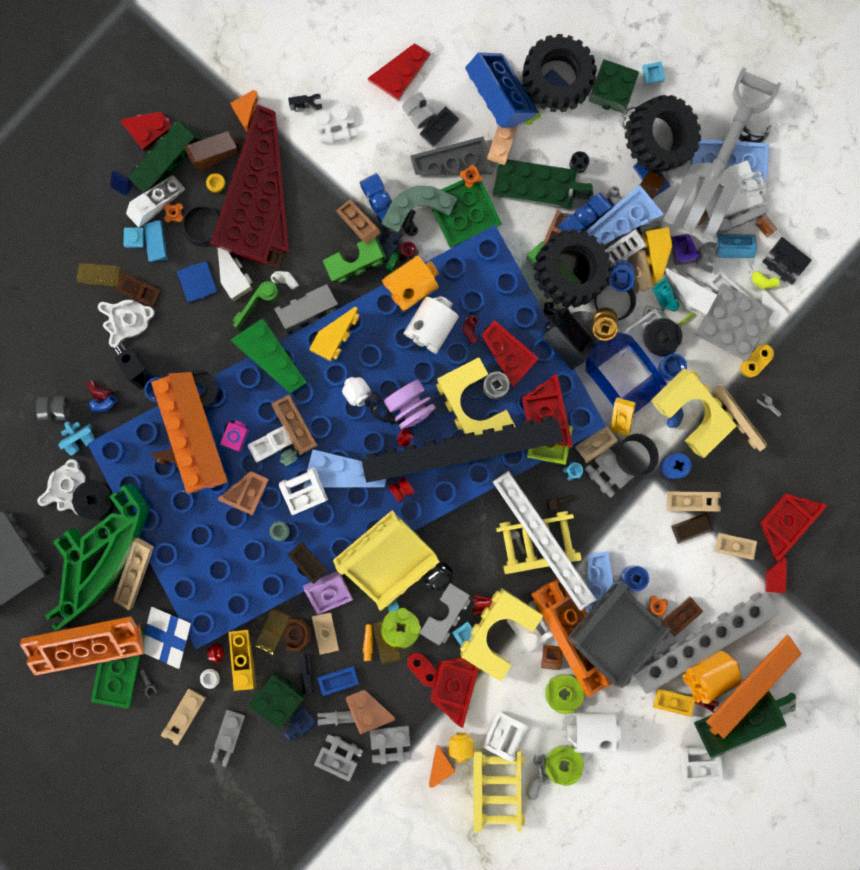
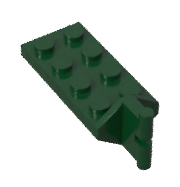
M507 159L505 165L499 164L493 197L572 209L575 198L590 200L594 197V190L591 183L577 182L578 170Z
M768 690L724 739L718 733L714 735L709 730L711 726L706 721L712 715L694 722V726L710 759L712 760L786 728L787 724L783 715L796 710V695L789 693L787 696L775 700Z

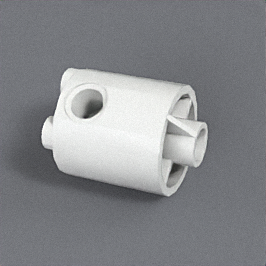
M442 296L437 298L425 297L403 334L410 339H414L413 342L421 347L424 345L428 346L427 349L437 354L459 318L451 310L453 303Z
M575 713L574 719L567 724L566 732L567 740L574 744V751L576 753H619V742L617 739L621 738V728L617 727L619 723L618 713Z

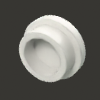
M207 669L200 676L201 684L208 689L216 687L220 681V676L214 669Z

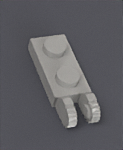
M755 205L749 208L748 212L743 215L739 212L730 217L731 220L724 218L717 234L725 233L763 217L768 211L766 206L759 207Z
M230 709L226 710L214 746L215 750L211 758L212 763L217 761L219 751L222 749L227 751L222 761V766L227 767L231 753L234 752L246 716L245 714Z

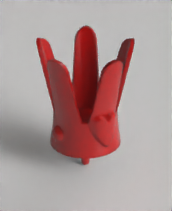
M474 595L477 598H472V600L476 602L474 605L478 608H474L472 612H475L474 615L482 613L486 607L489 608L493 603L491 601L492 598Z

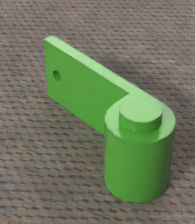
M270 281L263 282L242 313H237L233 319L235 322L233 326L240 330L260 299L268 304L277 302L280 297L277 286Z

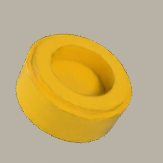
M213 173L208 176L206 185L212 193H220L225 189L226 181L222 175Z

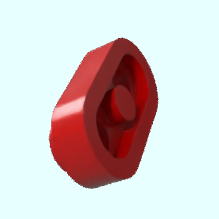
M412 653L407 661L409 669L423 685L433 687L437 669L422 653ZM418 659L420 660L421 664L419 666H415L413 664V661ZM432 674L434 678L429 681L426 679V676Z

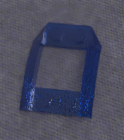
M618 331L613 339L608 341L599 340L595 343L586 360V373L589 374L601 389L613 408L616 398L635 402V414L651 402L667 385L655 365L634 338L621 331ZM627 346L644 367L649 377L621 398L598 367Z

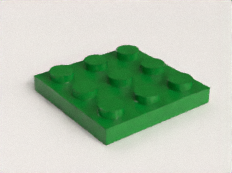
M463 179L441 189L457 198L449 216L432 209L450 249L494 225L496 227L502 225L482 181L476 182L471 188L465 186L466 182Z

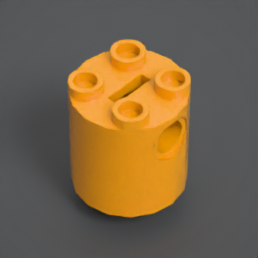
M417 255L387 275L382 282L387 290L391 292V297L395 303L399 305L402 311H405L439 289L435 280V276L439 272L431 261L425 264Z
M718 651L695 666L688 668L682 676L684 682L692 690L693 699L697 703L703 702L706 704L739 686L742 681L738 662L724 651Z

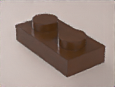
M689 596L660 622L665 627H669L671 629L669 632L675 637L697 618L703 610Z

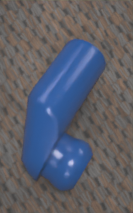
M109 395L102 403H99L97 399H93L89 402L90 410L94 413L109 411L117 402V398L114 395Z
M682 407L671 418L667 419L669 428L680 426L684 417Z

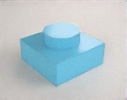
M662 61L642 66L645 85L665 81Z
M124 228L123 246L125 248H144V228Z
M467 621L452 632L460 645L465 640H469L472 635L470 634L472 627Z

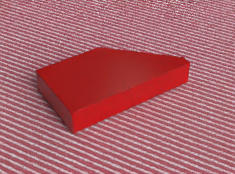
M783 557L765 573V592L786 593L787 557Z

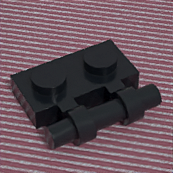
M781 237L769 252L774 259L771 260L766 256L762 262L767 266L768 270H773L777 273L782 281H787L793 285L797 279L791 274L794 272L798 276L801 275L812 260L785 238ZM779 261L788 267L786 271L778 265Z

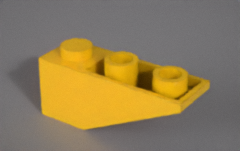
M669 227L646 231L642 237L646 243L643 249L646 248V257L654 286L663 278L672 248Z
M352 308L320 330L309 350L330 362L333 359L337 360L342 350L339 347L350 336L349 328L352 324L355 325L360 315L357 314L358 308Z
M249 630L229 632L234 691L254 689L256 687V676Z

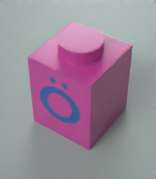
M236 420L234 424L229 422L220 444L241 452L250 430L245 428L246 424Z

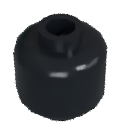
M439 562L425 574L426 585L432 590H443L453 580L452 568L445 562Z

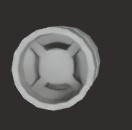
M421 92L411 96L402 105V109L407 116H412L411 121L417 129L425 127L437 116L433 108L427 105L428 101Z
M501 372L490 373L483 383L485 395L488 398L497 400L504 397L510 385L508 377Z

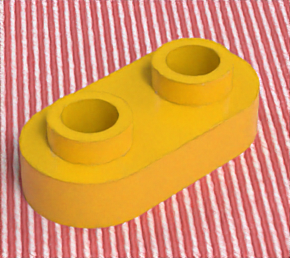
M766 344L757 346L752 351L748 360L741 363V373L748 378L757 376L773 359V349ZM763 350L767 352L766 357H763L761 354ZM749 364L754 366L753 371L749 370Z

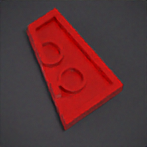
M495 320L481 335L501 370L508 377L512 388L539 359Z

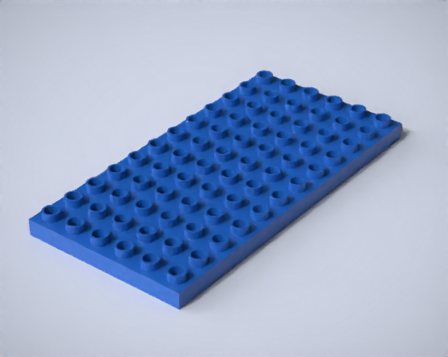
M496 225L429 260L439 272L435 276L439 289L427 297L437 298L442 296L453 303L451 310L459 316L437 354L427 349L428 346L424 345L421 347L413 342L414 339H410L403 334L424 299L409 309L402 311L391 297V292L387 290L385 285H382L279 340V343L307 382L292 394L250 357L214 375L213 377L219 385V394L216 403L205 408L204 411L227 478L226 483L187 494L179 468L174 467L175 463L168 461L167 465L155 462L156 458L151 457L152 453L172 449L159 405L87 443L113 493L121 492L120 488L123 485L133 483L146 501L148 514L140 539L154 546L149 562L178 617L191 623L188 636L195 649L202 647L304 591L303 586L311 583V581L288 556L301 542L306 545L328 570L322 576L324 577L337 571L333 560L390 511L393 510L415 531L496 487L493 481L507 471L515 477L542 462V460L527 458V449L386 479L385 487L323 488L328 498L327 501L292 515L281 492L279 483L306 473L312 450L358 461L366 459V454L377 452L378 456L385 455V450L397 448V452L405 450L404 446H398L397 441L398 434L401 431L399 425L405 421V418L391 425L390 422H383L376 418L370 412L372 407L351 405L342 393L345 385L344 382L348 378H363L370 387L371 394L377 392L383 401L407 384L419 380L425 389V392L419 397L420 400L430 397L431 400L424 406L426 408L434 404L436 409L422 422L413 427H408L410 432L414 434L409 445L416 444V447L419 448L423 447L424 442L435 440L436 444L443 443V438L455 436L456 440L462 439L464 432L462 429L458 430L454 419H456L454 412L448 411L444 403L447 401L445 395H440L436 388V384H438L437 379L477 358L481 359L488 375L493 372L503 373L481 336L495 320L539 359L514 388L509 385L506 395L498 400L488 398L485 395L483 383L486 378L467 387L460 397V404L463 412L469 418L483 421L507 410L515 427L522 426L521 422L526 421L522 397L534 391L537 386L545 383L554 374H557L568 425L573 426L571 434L572 443L575 444L606 427L576 370H571L542 337L545 331L544 326L549 321ZM357 307V314L360 315L355 325L352 324L349 328L350 336L339 347L342 350L337 360L333 359L330 362L309 350L320 330L352 308ZM470 315H475L478 318L474 333L479 341L473 345H470L462 331L464 321ZM197 385L198 393L201 394L204 388L201 385ZM290 395L317 447L300 456L297 453L298 459L288 466H285L279 460L282 458L281 454L288 449L296 450L293 444L256 463L248 448V444L283 426L271 404ZM370 400V403H378L376 412L384 417L387 411L380 402ZM400 410L392 412L394 417L401 413ZM235 420L246 424L245 428L250 430L241 452L220 444L228 423L234 424ZM250 471L269 479L254 515H250L218 500L221 495L243 479ZM405 476L415 493L405 496L404 500L398 503L388 487L392 484H397ZM304 482L290 488L291 493L293 494L304 489ZM123 491V493H124L123 496H124V497L127 499V501L129 502L128 497L126 496L125 492ZM134 506L133 510L135 513H137V509ZM277 521L285 522L290 530L288 537L283 541H276L270 535V527Z

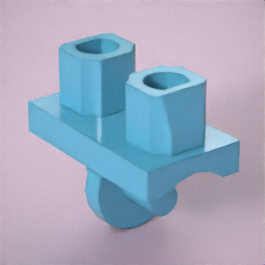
M69 421L65 422L66 429L61 431L63 436L69 433L70 435L61 440L58 446L60 449L64 448L70 456L80 450L75 442L76 440L81 438L85 446H88L87 443L95 440L92 433L93 427L91 424H88L76 431L77 428L81 427L78 422L73 425Z

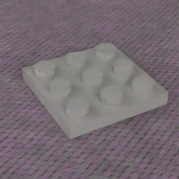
M722 284L709 312L703 318L695 335L746 362L774 310Z

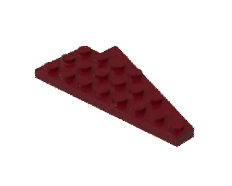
M257 105L210 245L263 265L266 263L270 248L287 254L289 246L276 111Z

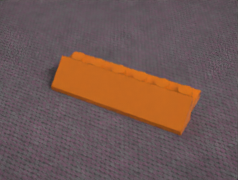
M192 372L169 373V376L151 382L186 493L190 494L204 488L209 489L226 483L227 478Z
M558 578L533 592L531 595L585 695L587 697L593 696L602 688L611 685L612 683L567 640V637L587 615L585 608L581 611L578 609Z
M132 617L22 638L20 646L28 656L27 665L34 675L144 654L140 624H135Z
M788 634L706 721L711 726L709 730L714 735L718 733L724 739L802 655Z

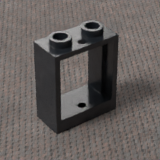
M564 309L562 312H555L549 318L551 321L544 326L545 331L542 337L567 366L573 370L587 360L596 342L570 312Z

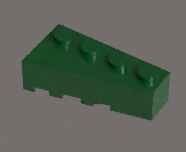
M180 121L173 123L168 129L169 132L158 139L155 148L148 151L143 157L144 160L133 167L128 178L143 193L169 178L167 175L169 172L172 173L181 167V161L188 157L185 146L204 140L193 126Z

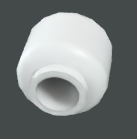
M361 377L348 378L344 382L343 395L353 406L357 405L360 407L365 405L364 401L371 395L370 387Z

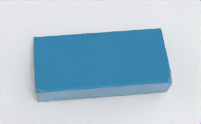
M157 220L144 224L149 262L168 260L163 222Z
M717 234L718 258L755 257L757 251L755 235Z

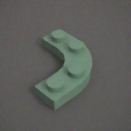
M432 186L411 187L401 192L392 201L381 225L398 233L408 213L412 209L421 206L432 208L449 216L457 198Z

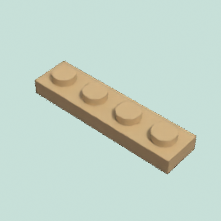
M720 383L713 389L715 391L714 396L727 407L725 411H728L737 420L738 424L736 425L743 434L746 432L750 439L748 441L754 449L758 448L759 451L766 448L767 443L724 385Z
M138 537L133 540L113 600L127 610L134 607L154 546Z

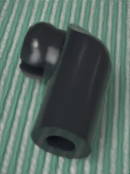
M413 209L408 213L402 224L405 233L411 237L418 233V227L412 221L416 213Z
M545 302L543 311L545 314L552 316L557 311L562 312L564 309L569 311V309L566 307L555 309L554 303Z

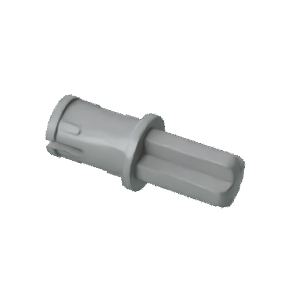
M335 710V712L317 713L318 725L335 724L337 726L341 723L355 722L351 711L337 712Z

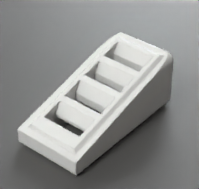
M635 229L605 247L604 251L609 252L610 258L608 262H611L613 266L617 261L625 260L645 247L646 243ZM631 237H633V239L637 243V246H634V244L630 240ZM625 241H626V243L628 244V246L630 247V250H628L627 247L625 246V244H624ZM618 246L621 248L624 254L621 255V253L617 249Z

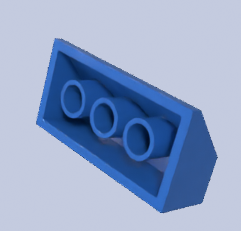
M478 52L465 67L469 78L475 84L478 93L483 97L487 108L492 112L496 123L501 128H514L539 113L503 53Z

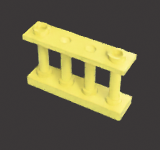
M568 511L556 513L557 517L542 519L548 529V523L560 521L565 547L564 553L570 562L582 560L580 552H575L571 543L567 519L574 518L573 514H568ZM511 521L499 523L500 527L496 528V532L503 531L508 557L507 565H503L505 574L549 566L544 558L537 559V556H535L532 539L521 523L511 525ZM522 528L527 558H525V562L518 563V559L515 558L510 530Z
M474 749V832H482V826H486V824H516L517 831L522 832V825H525V813H521V766L525 765V759L520 749L516 751L514 763L500 756H485V754H482L481 749ZM485 764H516V776H485V774H482V766H485ZM486 784H516V796H486V794H482V786H486ZM486 804H516V815L486 816V814H482V806H486Z

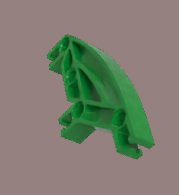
M133 483L123 485L120 488L121 492H115L109 496L119 512L110 514L83 537L75 528L64 532L63 535L65 537H59L53 541L64 557L59 605L45 615L47 620L55 617L58 619L60 617L59 613L64 617L60 624L55 623L52 625L55 632L66 628L90 609L108 591L123 571L133 540L137 537L140 538L148 514V505ZM123 491L125 492L126 496L128 497L129 502H128L127 499L123 496V495H124ZM134 506L137 509V513H135L133 510ZM105 528L108 531V536L105 534ZM106 548L101 559L90 573L91 559Z

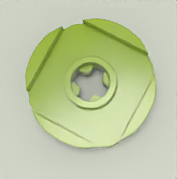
M400 608L397 611L389 612L382 622L381 634L385 642L390 646L407 648L417 640L421 626L413 613L405 608ZM398 624L405 627L404 633L402 631L397 632Z
M559 674L551 678L546 685L545 698L549 706L556 712L569 714L582 704L584 691L575 677L569 674ZM564 688L567 692H570L566 699L559 695V692H562Z
M557 746L546 756L545 770L548 777L554 783L569 786L576 783L582 776L583 758L571 746ZM564 760L565 762L568 761L570 763L567 765V770H565L564 768H559V766L561 765V761Z

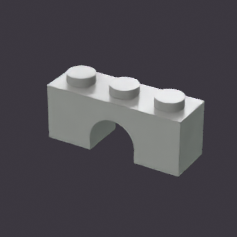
M449 583L440 597V600L449 607L447 617L438 620L429 615L420 630V634L437 645H440L441 642L445 643L451 634L448 630L451 626L455 627L460 619V616H458L461 609L465 610L471 600L468 598L470 595Z

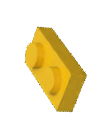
M616 398L610 429L612 432L629 436L635 402Z
M657 688L652 707L691 717L695 700L692 696Z

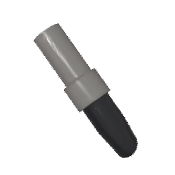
M658 221L641 225L635 229L639 234L643 235L646 231L661 229L662 226L661 222Z

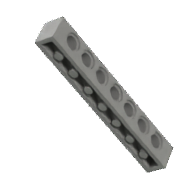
M755 593L747 603L741 602L733 607L734 610L732 612L720 614L717 617L718 620L712 624L708 622L702 625L699 632H691L684 637V641L680 643L674 642L667 647L669 650L664 653L658 652L651 657L652 660L646 664L644 662L642 669L634 674L643 692L646 694L650 693L685 672L688 668L693 667L779 615L768 594ZM755 606L757 608V614L756 616L752 617L750 615V609ZM739 616L741 618V624L735 627L733 624V620L735 617ZM723 626L725 633L719 637L717 629ZM707 636L708 644L702 647L700 640L702 637ZM690 646L692 648L691 655L684 656V649ZM674 656L675 664L668 666L667 659ZM657 666L659 668L658 675L651 676V668Z

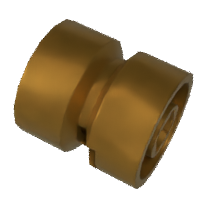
M600 308L593 316V333L598 339L603 341L613 339L618 332V316L611 308Z

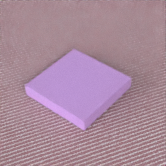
M338 571L320 578L315 584L311 582L303 586L317 615L353 600L342 575Z

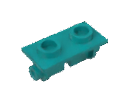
M665 276L656 283L652 290L663 311L668 308L675 312L679 309L680 304L675 300L677 297L667 276Z

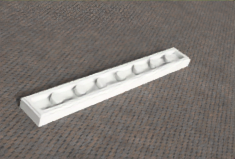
M507 471L494 480V485L578 609L581 611L596 601V598L511 473Z

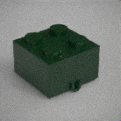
M603 59L588 101L601 105L605 110L612 109L624 113L628 107L639 71Z
M273 671L250 700L249 707L280 730L302 702L304 694L296 689L290 680L283 679Z

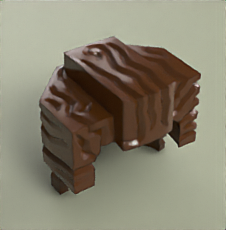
M289 618V626L285 628L284 638L288 640L286 651L299 652L311 642L312 628L303 618Z

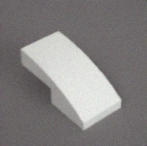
M282 426L248 444V448L256 463L293 443Z

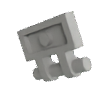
M610 448L594 460L599 467L594 469L591 465H588L585 468L589 474L588 477L591 480H595L601 487L600 490L610 498L616 493L611 488L614 484L621 489L634 477L621 470L617 463L616 455ZM602 471L610 478L608 482L599 475Z
M409 725L370 730L372 750H380V755H372L373 763L381 762V764H387L390 761H398L400 763L404 762V760L412 759L411 752H403V747L410 746ZM397 747V753L386 754V748Z
M328 734L325 741L332 744L331 748L328 749L322 746L314 765L350 781L358 762L351 758L353 754L361 757L363 750L354 743L349 744L341 740V737L337 735L334 737ZM337 747L348 751L346 757L335 752Z

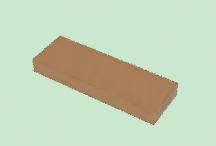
M351 199L336 210L338 215L365 244L381 233Z
M290 395L271 404L299 456L317 447Z

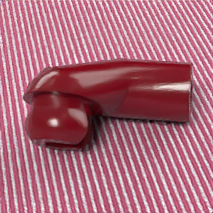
M475 315L468 316L462 327V331L470 345L479 341L474 333L478 323V318Z
M94 380L86 383L94 399L105 401L109 395H113L111 389H99Z

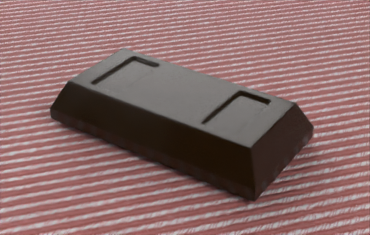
M707 512L671 526L677 544L713 531Z
M303 542L288 554L289 558L313 584L328 572Z

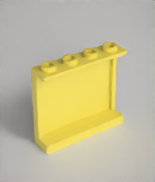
M393 510L333 560L337 571L341 575L345 573L372 598L380 611L389 606L393 600L403 594L412 584L419 581L424 574L440 562L436 553Z

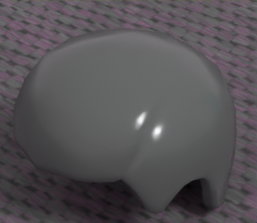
M707 242L698 250L699 258L696 260V264L701 270L712 273L714 263L710 260V257L716 255L714 251L717 246L716 243Z

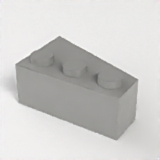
M327 284L305 294L306 296L297 301L296 299L291 300L290 305L282 309L280 306L274 308L288 334L302 329L303 326L319 320L320 317L334 312L339 307Z

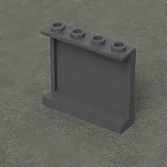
M8 511L0 512V606L42 578L49 576L48 566L44 561H40L37 556V549L32 544H29L26 532L22 528L19 529L16 524V517Z
M615 581L567 637V640L614 686L623 688L631 682V677L635 672L642 669L644 661L655 653V648L667 638V633L671 629L664 627L627 590L629 586L624 581Z

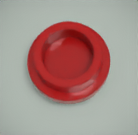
M406 428L404 431H400L397 437L398 446H409L414 435L410 432V429Z
M218 643L208 647V659L211 662L218 663L223 658L224 651Z

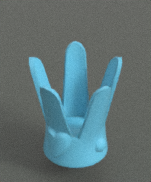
M570 461L569 467L563 468V472L569 473L567 478L569 481L574 478L580 479L583 473L582 465Z

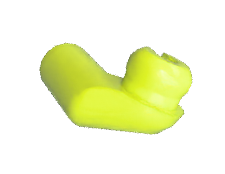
M755 271L751 275L752 282L760 289L764 290L780 285L778 277L767 279L760 271Z

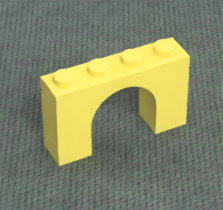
M480 358L437 379L438 384H436L440 395L444 394L447 399L444 403L448 411H453L456 416L454 422L458 430L462 429L464 434L474 432L475 436L483 434L482 430L494 428V431H500L502 426L514 424L507 410L483 421L473 420L463 412L460 404V397L463 391L470 385L488 376Z
M683 369L651 402L661 414L669 418L690 400L699 399L704 407L703 421L685 442L695 454L705 458L737 425L732 421L734 419L728 411L723 410V404L710 394L712 392L711 389L699 381L700 376L694 370Z
M501 588L500 592H495L491 599L493 603L489 608L486 607L481 614L482 620L479 624L473 626L470 632L472 634L468 641L465 640L460 647L462 658L500 682L512 665L508 660L488 647L486 637L489 628L499 620L510 619L534 632L543 617L541 612Z

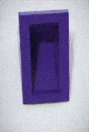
M689 234L671 236L675 266L694 263L699 258L697 249Z

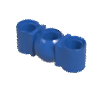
M375 173L359 183L366 198H369L371 208L377 213L376 217L381 225L392 200L388 192L384 190L385 186L380 176ZM381 225L384 231L388 230V228Z
M599 192L587 204L580 207L574 214L561 222L558 227L561 231L567 230L569 232L571 229H577L578 233L591 226L613 206Z

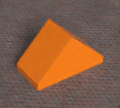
M252 90L230 103L246 132L249 130L259 99L256 90Z
M436 745L430 774L429 787L431 788L456 772L455 767L439 745Z

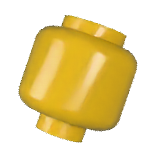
M457 732L449 738V756L454 758L455 762L464 763L474 755V740L469 736V733Z

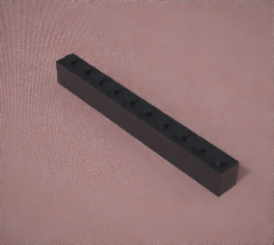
M553 416L541 418L542 422L539 423L529 420L521 422L522 426L515 428L514 424L502 426L500 431H494V428L482 430L483 434L475 436L474 432L463 434L462 439L456 440L455 436L443 438V443L436 444V441L433 440L424 442V446L419 448L414 444L404 446V451L397 452V448L385 450V455L378 456L377 452L366 454V459H361L365 480L368 483L561 443L563 440L558 419H553Z

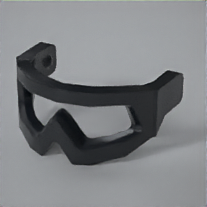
M769 125L764 133L751 132L744 127L743 131L748 135L743 136L741 134L739 140L741 142L761 143L769 135L772 126ZM751 136H752V137H756V138H760V139L752 140Z
M377 392L371 394L364 401L366 407H372L370 412L376 418L383 422H390L391 425L396 423L392 412L389 411ZM370 400L380 402L387 411L384 417L376 412L378 403H370Z

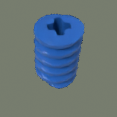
M673 454L666 456L662 460L660 469L663 475L669 479L682 478L689 474L691 461L684 454Z

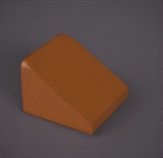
M767 215L756 222L757 227L767 238L777 231V227Z
M543 645L541 668L560 670L562 665V650L560 647Z

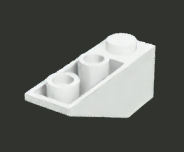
M172 175L130 201L126 214L139 228L164 209V206L170 204L185 188Z
M218 248L221 284L230 298L236 301L253 290L250 286L253 282L247 273L243 275L240 270L242 265L237 258L233 259L229 251Z
M666 268L663 278L667 276L675 295L684 308L704 318L709 312L717 294L713 293V290L707 286L702 287L696 284L697 282L694 279L679 275L680 273L677 270Z

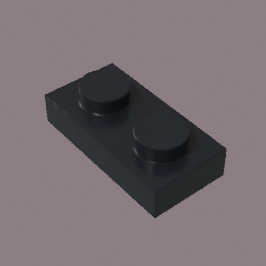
M445 106L420 132V136L434 148L459 122V118Z

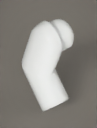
M276 271L271 275V281L275 284H287L292 291L299 287L297 281L287 271Z

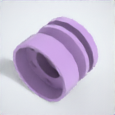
M419 380L407 384L384 400L390 412L400 410L401 413L395 417L396 422L405 418V421L399 425L401 430L417 425L429 417L431 412L436 409L434 404L425 408L424 405L431 400L430 397L420 400L419 397L425 392V389Z

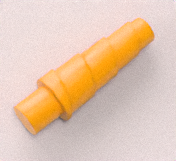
M366 625L364 661H371L372 653H374L373 625Z

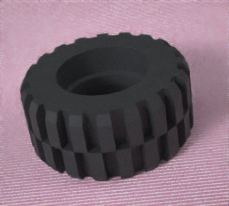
M557 34L554 38L552 35L546 36L545 41L540 39L536 42L535 46L531 47L525 59L522 83L526 87L525 91L528 96H532L531 101L534 104L538 102L540 108L544 110L546 107L550 108V112H556L557 109H560V112H567L568 107L571 110L577 108L578 103L582 104L586 97L589 96L596 78L597 66L594 65V55H589L591 50L588 46L583 47L581 40L575 41L573 36L570 35L563 37V34ZM562 61L573 68L576 80L568 86H555L544 78L541 69L548 62Z
M660 95L640 104L629 115L630 120L626 122L625 126L628 129L625 132V139L628 140L626 146L632 152L630 154L631 157L638 160L637 164L639 166H645L646 170H654L656 173L667 172L687 164V161H690L695 156V152L699 149V144L697 143L701 141V134H699L701 126L697 122V114L692 112L693 108L690 105H685L686 102L683 99H677L673 95ZM656 118L665 121L672 131L673 143L669 151L659 146L654 138L653 123Z
M571 229L569 232L564 230L558 235L555 234L537 253L535 258L537 261L533 267L534 270H537L534 274V279L539 281L537 287L539 290L543 289L545 292L544 296L547 299L549 297L553 299L552 303L556 305L562 303V307L569 308L571 305L573 308L580 307L582 304L586 305L607 287V282L611 278V272L608 271L612 269V263L608 262L610 255L609 252L604 251V244L602 242L599 244L596 241L598 238L594 235L590 237L588 232L583 230L578 233L577 229ZM561 254H572L583 262L587 272L585 283L574 284L562 276L558 268V258Z

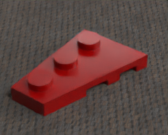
M414 43L368 77L367 80L399 101L430 57V53Z

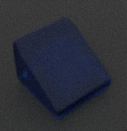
M112 171L111 188L126 196L131 190L133 183L117 171Z

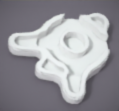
M124 300L117 304L100 302L98 305L99 311L109 316V320L103 323V327L110 333L109 345L113 348H116L125 339L140 336L147 329L150 320L155 315L151 307L144 306L134 300Z
M70 459L65 465L52 472L48 480L46 492L37 500L40 506H47L56 501L59 511L72 509L77 514L72 505L73 492L80 484L87 482L78 461Z

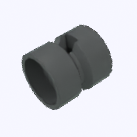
M38 396L36 402L38 420L51 421L52 418L55 420H68L70 413L68 396H55L53 399L51 396Z

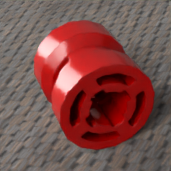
M405 476L397 484H392L388 487L398 503L402 502L405 496L415 493Z

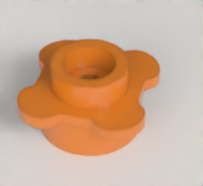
M474 165L460 172V178L464 179L466 182L465 186L471 188L476 182L482 181V175L479 174L477 167Z
M180 203L176 205L166 204L164 206L166 211L165 221L168 223L171 221L181 222L183 219L181 211L183 206Z
M651 596L647 610L651 614L664 617L668 601Z

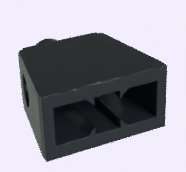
M122 343L115 348L118 353L115 360L132 384L141 389L150 379L155 378L139 354L131 347L128 348L125 343Z

